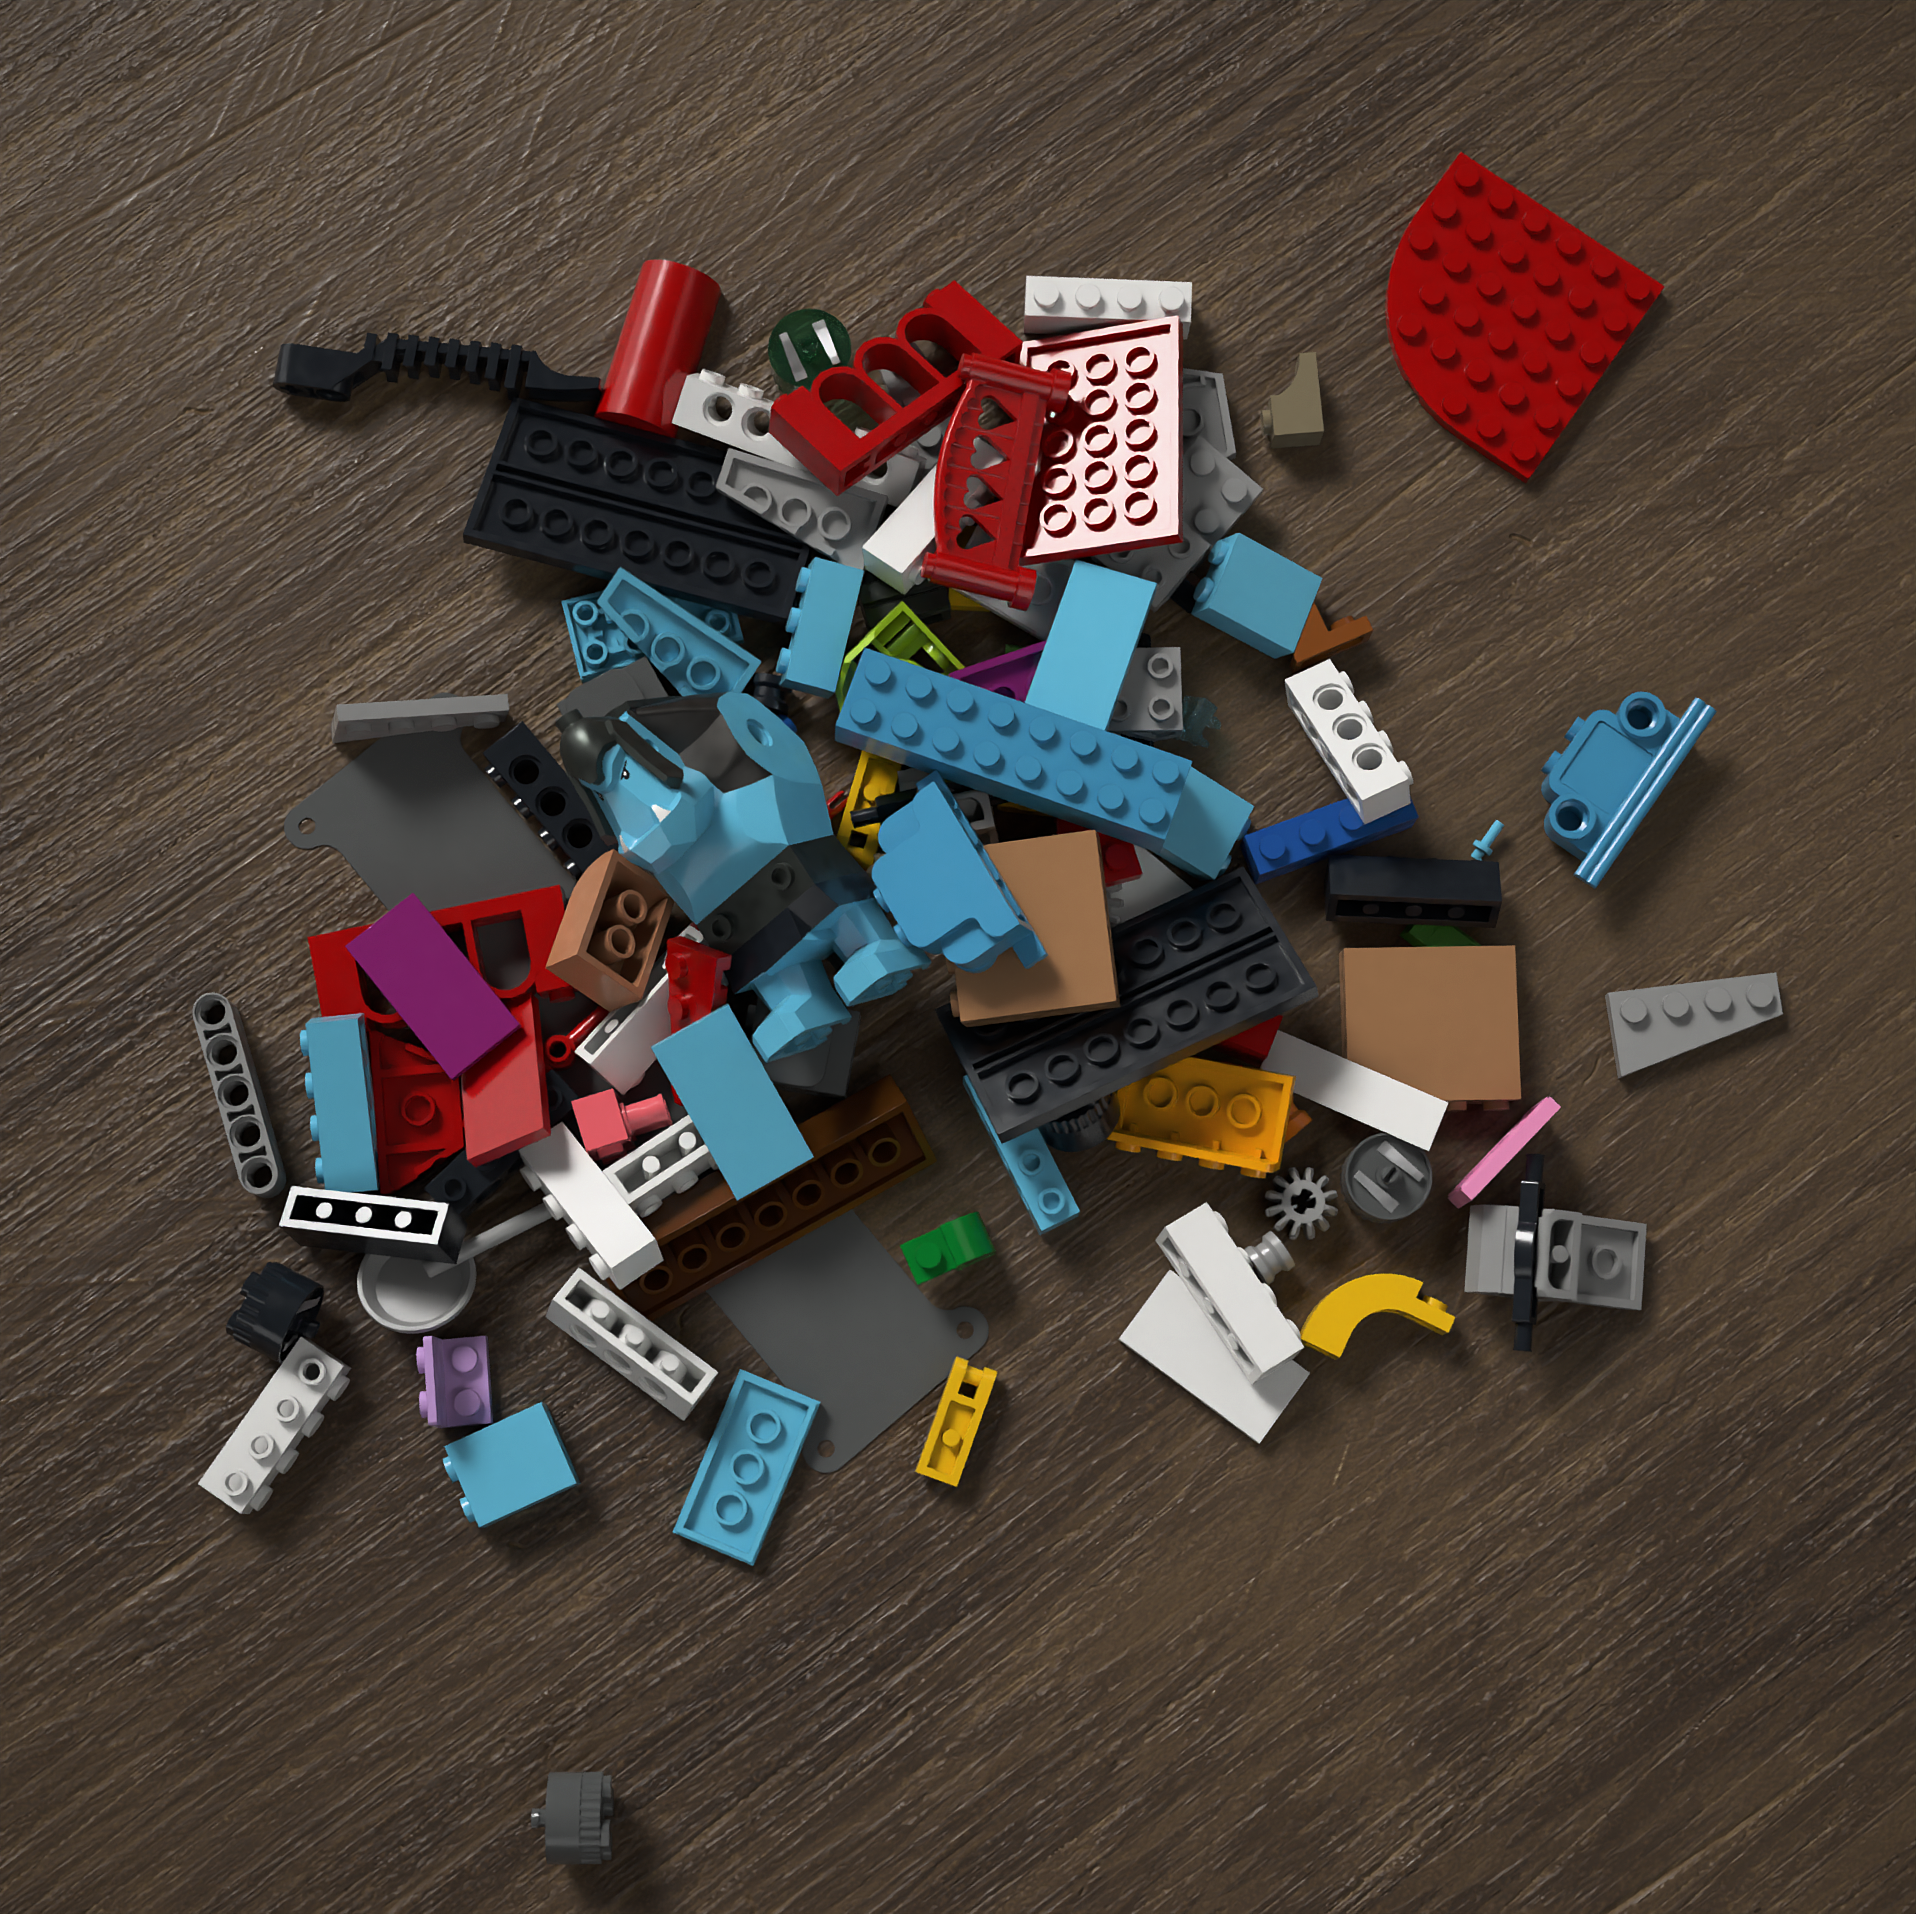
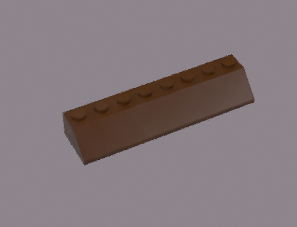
M891 1075L885 1076L797 1125L814 1157L738 1201L720 1169L697 1181L688 1190L682 1193H675L664 1199L661 1206L646 1217L638 1215L639 1219L655 1237L664 1261L621 1290L618 1289L610 1277L606 1278L605 1281L611 1291L649 1321H653L937 1162L906 1098Z

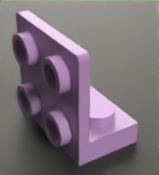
M424 1336L423 1347H417L416 1354L419 1374L425 1373L426 1391H420L419 1394L421 1417L428 1418L429 1426L438 1428L493 1424L488 1337L476 1336L442 1340L434 1336Z

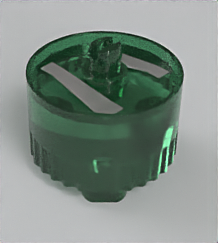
M802 309L792 312L777 323L770 335L768 356L771 375L774 383L778 385L779 391H782L784 394H790L802 385L810 392L813 380L821 372L832 367L846 366L852 368L853 366L851 340L846 328L836 317L825 311Z

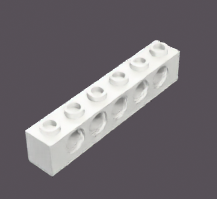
M702 369L700 374L695 373L686 376L672 420L673 424L777 463L810 472L769 432L763 434L756 429L754 417L757 412H764L770 418V409L774 401L763 398V390L740 383L739 388L724 383L725 376L706 369ZM720 397L726 398L732 405V414L728 420L721 418L716 411V402ZM857 426L855 432H852L859 438H862L872 430ZM909 445L886 461L887 472L884 477L876 476L871 472L854 484V486L887 495L889 499L888 504L898 507L919 484L927 458L917 455L919 449Z

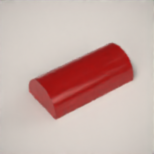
M648 260L643 263L594 416L595 418L676 438L679 426L673 424L672 420L686 376L697 372L721 295V288L714 279L697 269L673 261Z

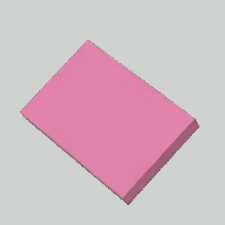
M1546 1097L1534 1105L1448 1194V1199L1458 1209L1472 1201L1561 1106L1551 1097Z

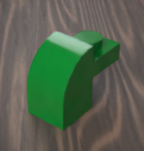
M979 1212L970 1213L940 1225L935 1230L900 1245L917 1286L955 1269L959 1271L997 1252Z

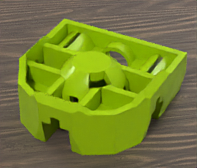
M901 601L854 648L844 655L834 693L839 714L858 666L853 659L870 643L882 654L920 667L923 666L910 657L922 647L944 670L941 674L946 676L965 667L911 609ZM912 621L886 647H884V645L888 643L908 622Z

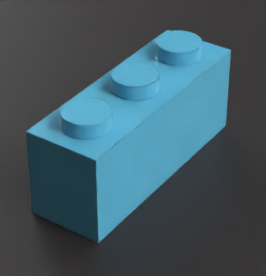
M817 557L812 560L808 568L801 567L795 589L796 592L802 593L799 607L791 608L786 625V632L792 633L789 649H781L776 666V672L782 674L780 686L827 699L835 693L864 570Z

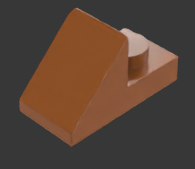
M1313 603L1289 665L1292 673L1368 642L1373 628L1367 615L1354 620L1353 616L1344 617L1334 622L1330 626L1331 631H1328L1315 603Z

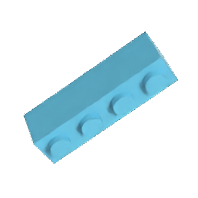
M364 1013L312 1018L305 1024L306 1030H301L300 1045L303 1056H309L311 1072L305 1075V1087L308 1099L314 1098L316 1115H311L310 1128L313 1141H319L321 1158H316L315 1161L317 1181L319 1184L324 1183L325 1190L350 1193L378 1190L380 1188L374 1095Z

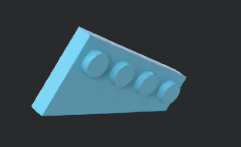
M621 566L597 601L598 605L631 641L638 646L683 697L720 692L741 693L762 662Z

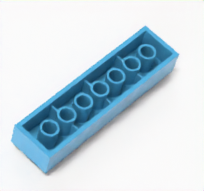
M865 647L835 725V741L929 774L937 770L942 778L1091 830L1096 829L1099 833L1157 853L1161 852L1192 764V761Z

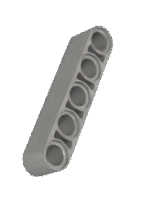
M215 992L206 993L200 996L194 1003L192 1009L193 1019L238 1177L243 1188L258 1197L272 1198L284 1189L286 1173L241 1016L236 1005L223 995ZM216 1005H224L225 1016L222 1021L217 1024H209L207 1015L210 1009ZM228 1045H235L237 1048L235 1060L228 1065H221L219 1062L220 1051ZM240 1085H246L249 1091L247 1100L239 1106H233L230 1100L232 1091ZM250 1126H258L260 1129L259 1141L253 1146L245 1147L242 1143L243 1132ZM263 1166H269L272 1171L270 1183L263 1188H257L253 1179L255 1172Z

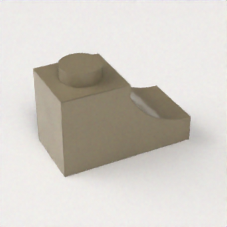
M1316 352L1299 353L1293 382L1281 394L1270 395L1266 410H1261L1262 435H1269L1270 449L1320 445L1324 426Z

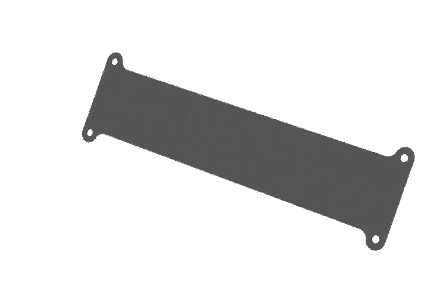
M439 693L430 699L458 696L452 693ZM463 727L442 732L425 731L381 737L288 813L284 822L285 835L294 846L302 849H311L316 846L326 845L337 849L389 911L412 893L419 898L430 912L555 885H561L564 889L568 903L576 886V882L464 751L461 745ZM305 818L312 819L316 825L315 830L311 834H303L299 830L301 820ZM523 918L477 927L486 976L490 986L499 990H511L520 986L527 979L531 968ZM464 930L447 933L469 960ZM580 991L574 992V999L558 1003H550L549 998L542 999L536 992L534 996L539 1001L542 1043L544 1044L548 1038L554 1035L566 1036L600 1005ZM556 1049L553 1057H562L566 1053V1049ZM578 1055L575 1063L569 1069L563 1071L554 1070L580 1098L613 1088ZM658 1059L645 1071L642 1081L635 1087L630 1088L625 1095H622L613 1088L624 1103V1106L662 1094L663 1099L666 1100L673 1124L689 1115L685 1107L674 1103L671 1082ZM575 1117L567 1125L583 1143ZM670 1126L636 1136L637 1140L634 1141L635 1149ZM635 1149L628 1150L627 1154L631 1153ZM597 1160L604 1169L610 1165L603 1164L602 1160ZM710 1167L697 1176L699 1178L698 1181L716 1170ZM676 1191L672 1192L671 1194H669L668 1196H666L665 1198H663L661 1201H663L664 1199H666V1198L672 1196L673 1194H675V1193H677V1192H676ZM852 1209L706 1291L786 1388L821 1402L802 1452L806 1463L812 1469L822 1473L834 1472L845 1465L948 1377L956 1356L966 1360L969 1359L985 1344L989 1334L988 1322L977 1309L963 1306L953 1310H942L931 1304ZM961 1322L972 1324L974 1332L970 1338L963 1339L958 1336L956 1329ZM823 1440H829L835 1446V1451L830 1457H822L818 1453V1445Z

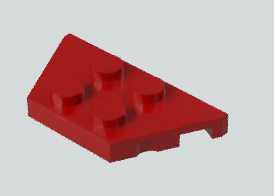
M375 1030L369 1031L380 1195L390 1196L466 1149L465 1129L462 1126L464 1118L461 1076L453 1081L430 1052Z

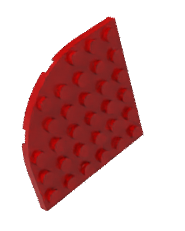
M1460 152L1414 215L1396 249L1385 295L1387 333L1393 357L1403 379L1408 381L1415 394L1419 397V403L1443 428L1526 484L1665 286Z

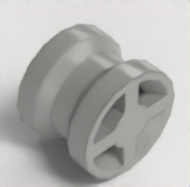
M1272 1231L1263 1235L1262 1242L1257 1246H1248L1244 1249L1252 1261V1270L1260 1281L1267 1285L1274 1281L1275 1275L1280 1271H1289L1295 1267L1289 1252Z

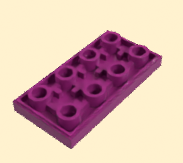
M414 893L410 894L345 946L453 1081L522 1027Z

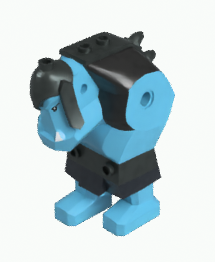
M720 692L684 697L670 696L630 700L612 709L605 717L583 718L579 710L574 709L557 720L556 726L562 733L560 755L566 774L584 802L600 838L607 846L618 843L619 854L654 876L685 914L697 925L709 947L732 955L730 969L723 972L733 993L737 994L753 989L771 1011L753 1034V1044L766 1063L813 1049L827 1040L826 1036L832 1032L830 1026L838 1023L844 1025L850 1021L852 1016L832 988L822 960L827 958L837 971V974L833 977L835 988L847 1007L891 995L907 985L906 981L913 976L911 970L918 968L924 970L930 966L931 960L924 950L914 945L907 948L898 938L873 894V891L877 889L874 881L834 836L822 783L804 741L754 697L745 693Z

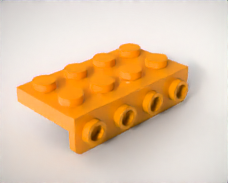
M1190 1056L1119 1089L1117 1097L1120 1103V1118L1115 1129L1106 1139L1116 1141L1115 1148L1123 1151L1141 1152V1147L1156 1149L1157 1157L1182 1161L1183 1155L1199 1158L1198 1165L1202 1167L1223 1170L1224 1165L1228 1164L1241 1167L1240 1174L1266 1178L1267 1172L1273 1173L1280 1169L1296 1076Z

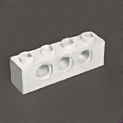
M1328 659L1285 679L1288 706L1364 824L1411 803L1409 785L1413 784V778L1408 766L1404 761H1396L1393 756V747L1387 734L1383 730L1377 732L1373 726L1374 721L1369 707L1363 700L1360 702L1356 700L1353 695V685L1344 671L1339 673L1331 660Z
M580 1268L574 1272L552 1299L545 1316L683 1421L708 1391L718 1374L715 1369Z

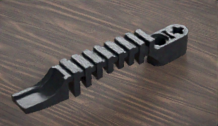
M367 333L364 348L357 353L292 343L282 344L273 381V387L286 394L334 402L350 401L352 390L378 372L386 373L387 382L397 383L401 363L407 368L408 378L419 379L421 365L424 362V365L428 367L429 377L440 379L442 364H445L448 368L450 379L460 380L462 368L466 366L465 371L469 374L470 383L478 385L481 383L483 368H486L485 378L488 379L489 390L500 392L503 371L507 370L504 387L508 392V400H512L513 397H520L524 372H528L525 388L530 389L529 399L556 402L600 400L603 391L599 377L570 376L557 373L541 361L536 351H524L521 345L512 344L511 349H503L502 344L491 342L490 347H483L481 342L470 340V345H462L460 340L451 338L448 344L441 343L440 338L430 336L428 342L421 341L419 336L408 335V340L400 339L399 335L395 333H388L387 338L382 342L377 334Z

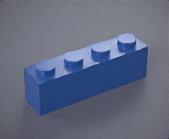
M1410 797V804L1364 824L1349 799L1346 798L1244 836L1240 848L1256 885L1327 859L1329 855H1338L1412 828L1419 816Z

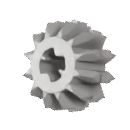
M1295 1167L1289 1168L1287 1171L1289 1183L1284 1178L1276 1176L1273 1179V1183L1280 1192L1267 1191L1265 1193V1199L1278 1203L1277 1206H1272L1265 1210L1266 1216L1273 1217L1280 1214L1282 1219L1273 1228L1279 1232L1286 1224L1291 1225L1289 1231V1239L1295 1240L1298 1237L1300 1227L1303 1228L1307 1240L1315 1237L1313 1224L1320 1230L1327 1231L1330 1225L1322 1215L1334 1217L1338 1212V1209L1334 1206L1325 1204V1202L1335 1199L1338 1196L1337 1192L1330 1190L1323 1193L1321 1190L1328 1183L1329 1178L1324 1175L1316 1183L1311 1182L1314 1169L1310 1167L1305 1169L1302 1180H1300ZM1300 1193L1308 1197L1305 1202L1311 1201L1312 1204L1311 1208H1307L1302 1214L1295 1212L1294 1209L1297 1205L1291 1206V1199H1296Z

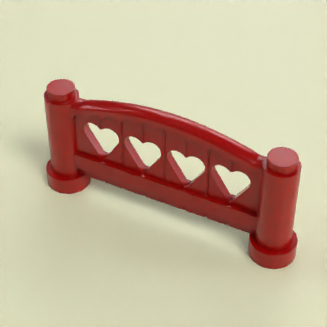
M974 352L971 355L963 353L958 365L957 378L964 380L966 389L962 393L947 426L935 473L933 518L937 548L934 554L926 552L922 562L921 577L927 578L930 583L1007 601L1009 608L1027 611L1033 598L1037 573L1034 569L1018 565L1046 410L1056 413L1063 411L1070 391L1071 372L1053 368L1051 372ZM984 398L994 400L1014 422L990 430L981 428L978 423V417L984 412L981 407V400ZM978 437L985 438L1007 461L985 469H976L971 463V456L977 452L974 447V439ZM970 477L980 479L1000 501L977 509L968 508L963 500L964 495L969 492L966 484L967 479ZM960 518H972L993 541L970 549L959 547L956 537L962 532L959 525Z

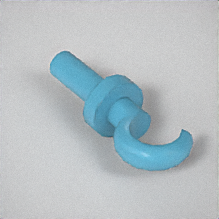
M1495 820L1481 841L1476 839L1472 845L1476 849L1471 854V857L1482 861L1484 854L1490 856L1493 850L1489 847L1505 825Z

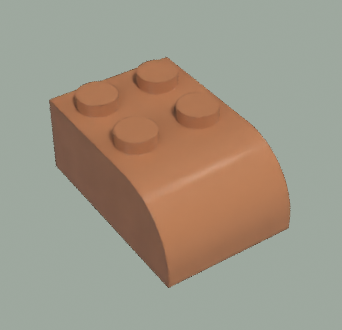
M612 849L604 853L586 869L574 887L545 968L609 1012L642 1000L675 901L658 880L637 865L629 862L616 850Z

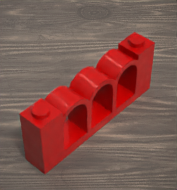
M954 280L944 288H937L929 293L923 302V308H917L906 313L898 323L895 338L876 337L864 342L856 351L853 368L846 366L832 367L821 372L813 380L810 392L802 385L792 393H786L778 397L770 409L769 433L836 496H839L950 417L966 389L964 380L957 378V370L945 378L912 348L910 343L920 340L935 342L946 349L959 362L963 353L971 355L974 352L1019 364L1023 341ZM881 369L893 371L905 379L921 396L903 408L875 383L867 373ZM833 399L852 401L876 421L879 426L862 438H859L823 403Z
M561 885L430 911L446 933L464 930L469 961L489 986L477 927L523 918L531 968L527 979L518 987L511 990H499L490 986L503 1004L530 992L533 995L537 992L542 999L549 998L550 1003L564 1002L575 998L574 992H578V990L545 968L568 905L566 893ZM373 924L307 937L322 1017L364 1013L367 1036L369 1031H375L374 1023L387 1029H401L408 1026L398 1012L392 1015H381L373 1010L369 999L365 972L345 947Z

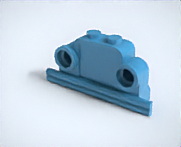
M1635 692L1624 699L1616 714L1608 710H1597L1586 721L1577 717L1564 736L1565 739L1570 741L1564 752L1560 754L1555 750L1541 769V772L1547 775L1542 783L1541 792L1544 799L1551 804L1544 819V830L1554 843L1581 860L1582 863L1574 873V876L1594 889L1598 886L1717 712L1713 707L1695 697L1680 719L1666 710L1661 700L1655 695L1648 692Z
M937 770L933 771L915 784L919 792L915 795L913 801L888 817L879 829L878 841L886 854L879 858L872 868V879L877 887L873 894L877 902L887 913L892 912L898 923L894 926V930L907 948L914 945L930 954L943 953L948 960L955 963L960 969L969 973H981L994 964L998 955L1013 947L1024 968H1031L1038 961L1046 958L1048 953L941 774Z

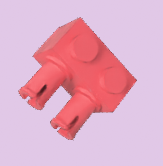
M612 1088L571 1101L586 1152L594 1161L602 1160L603 1164L614 1163L628 1155V1150L636 1148L634 1143L637 1140L636 1136L673 1125L666 1100L663 1099L662 1094L624 1106V1103Z

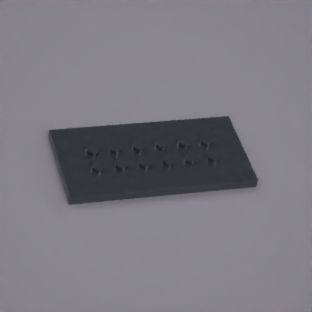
M513 397L463 532L464 543L609 581L612 580L621 566L663 595L782 626L787 625L791 608L794 607L798 592L795 589L801 567H807L812 552V547L717 491L716 484L727 451L518 397Z
M1244 867L1111 928L1121 1007L973 1027L964 1026L960 1022V1017L953 1016L951 1002L935 1009L937 1017L1001 1144L1319 996L1316 984Z

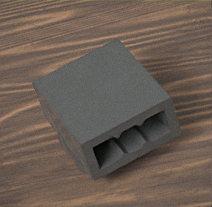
M645 656L622 669L609 670L572 690L566 699L556 705L562 716L571 710L578 709L583 718L605 717L608 712L622 705L625 701L668 697Z
M759 996L757 1005L749 1004L745 1030L752 1031L750 1044L776 1089L842 1101L847 1098L861 1022L860 1012L848 1010L852 1016L850 1021L844 1025L838 1023L830 1026L832 1032L826 1036L827 1040L817 1047L768 1063L765 1062L753 1044L754 1032L771 1013Z

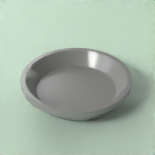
M365 1254L357 1276L359 1298L368 1315L379 1325L389 1330L415 1334L437 1329L454 1319L469 1302L476 1283L474 1258L472 1257L429 1278L422 1264L425 1262L424 1260Z

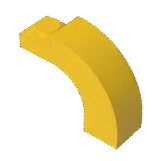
M1373 1274L1349 1281L1325 1296L1307 1317L1300 1331V1339H1302L1301 1343L1336 1360L1341 1357L1356 1325L1370 1314L1379 1312L1398 1314L1440 1335L1449 1333L1456 1317L1446 1313L1448 1306L1437 1299L1424 1295L1422 1301L1416 1298L1423 1282L1397 1274Z

